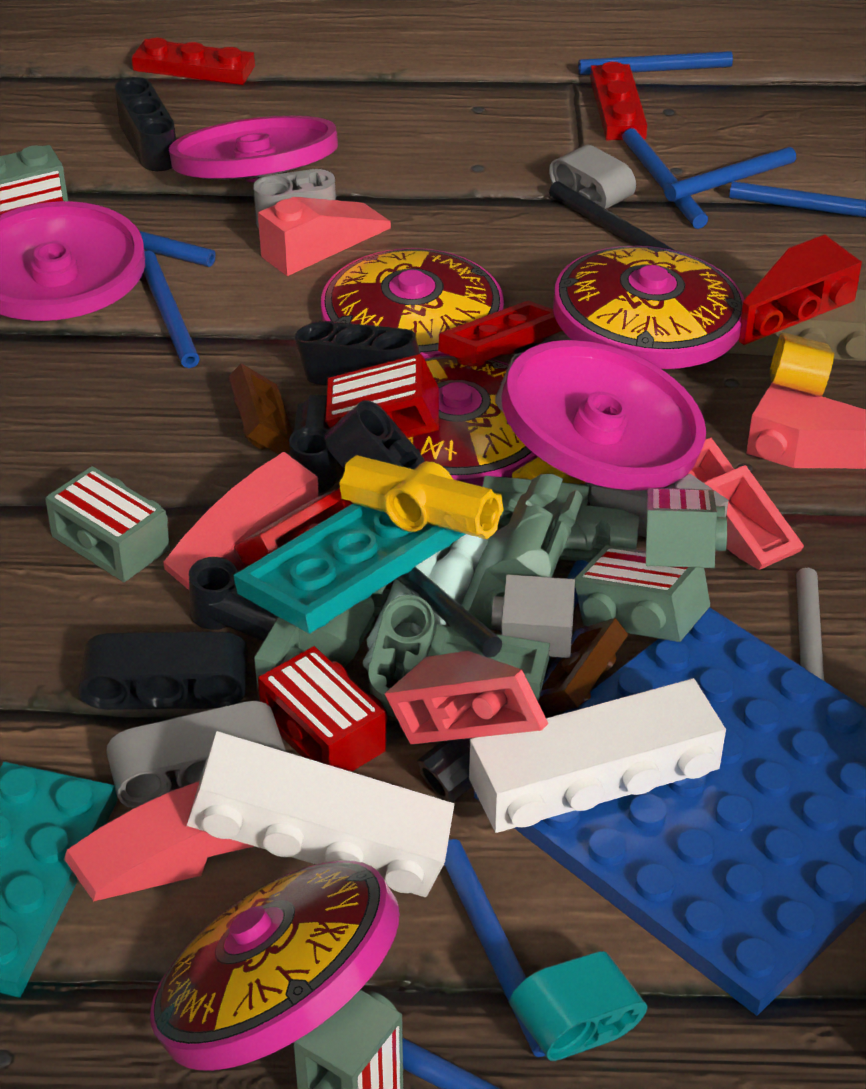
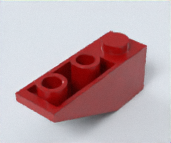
M825 234L788 248L743 301L740 321L741 330L738 341L743 345L749 344L855 301L862 261Z

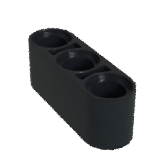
M130 77L120 80L115 85L119 124L141 165L145 169L157 172L172 169L169 147L176 140L173 119L147 79Z
M318 321L303 326L295 333V341L306 378L314 384L328 385V378L420 354L416 335L412 330Z
M227 632L99 634L90 638L85 645L78 693L81 700L87 705L104 710L211 709L238 704L245 695L248 647L246 642L239 636Z

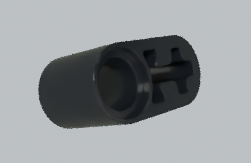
M364 400L358 403L325 434V442L329 452L344 470L345 464L356 455L410 469H415L419 464L425 462L421 453L389 415L372 401Z

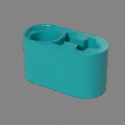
M604 951L547 967L532 974L515 989L509 1001L514 1012L550 1061L561 1060L622 1037L641 1021L647 1011L645 1001L610 955Z

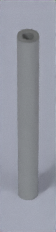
M802 568L796 573L800 665L824 681L818 576L814 569Z

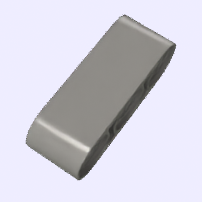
M248 701L139 726L118 733L108 743L106 754L120 802L127 807L136 808L170 791L200 781L216 731L286 752L271 707L263 702Z

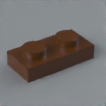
M241 363L229 375V380L235 396L234 403L239 409L243 422L245 437L259 449L268 448L277 454L282 452L288 454L290 452L289 439L293 431L277 384Z
M616 618L580 628L574 632L571 640L570 658L557 657L545 673L540 697L537 700L545 716L559 712L564 713L567 710L578 708L579 705L591 698L590 689L599 676L613 666L617 659L615 653L628 636V633Z

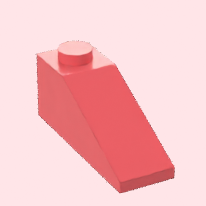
M291 197L258 212L261 257L286 276L292 275L391 228L390 220L361 202Z
M771 383L752 414L746 454L791 468L866 469V409Z
M470 651L425 657L384 693L410 744L541 731L548 725L546 717L522 669Z

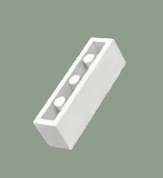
M693 678L546 718L548 725L541 731L470 739L469 780L494 832L498 833L515 827H529L543 819L575 810H588L599 803L631 794H644L655 787L686 778H700L711 771L720 769L726 728Z
M216 731L202 771L187 826L205 831L216 838L232 839L266 849L276 856L292 857L312 864L342 860L362 862L375 868L387 885L394 891L427 897L445 863L454 803Z

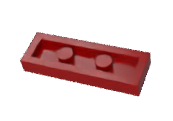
M155 37L144 39L132 56L133 71L244 85L255 67L254 52L240 51L236 47L215 48L203 46L198 42L183 44L168 42L163 38Z
M606 62L603 65H591L590 81L606 141L623 140L624 132L630 128L636 129L642 138L646 139L647 122L630 64Z
M528 300L440 332L438 351L457 358V362L462 365L481 366L489 359L499 355L512 354L517 348L530 343L542 342L545 337L563 330L558 325L552 308Z

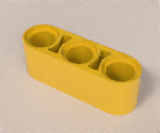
M781 332L770 367L771 381L776 385L822 396L831 372L834 352L828 344Z

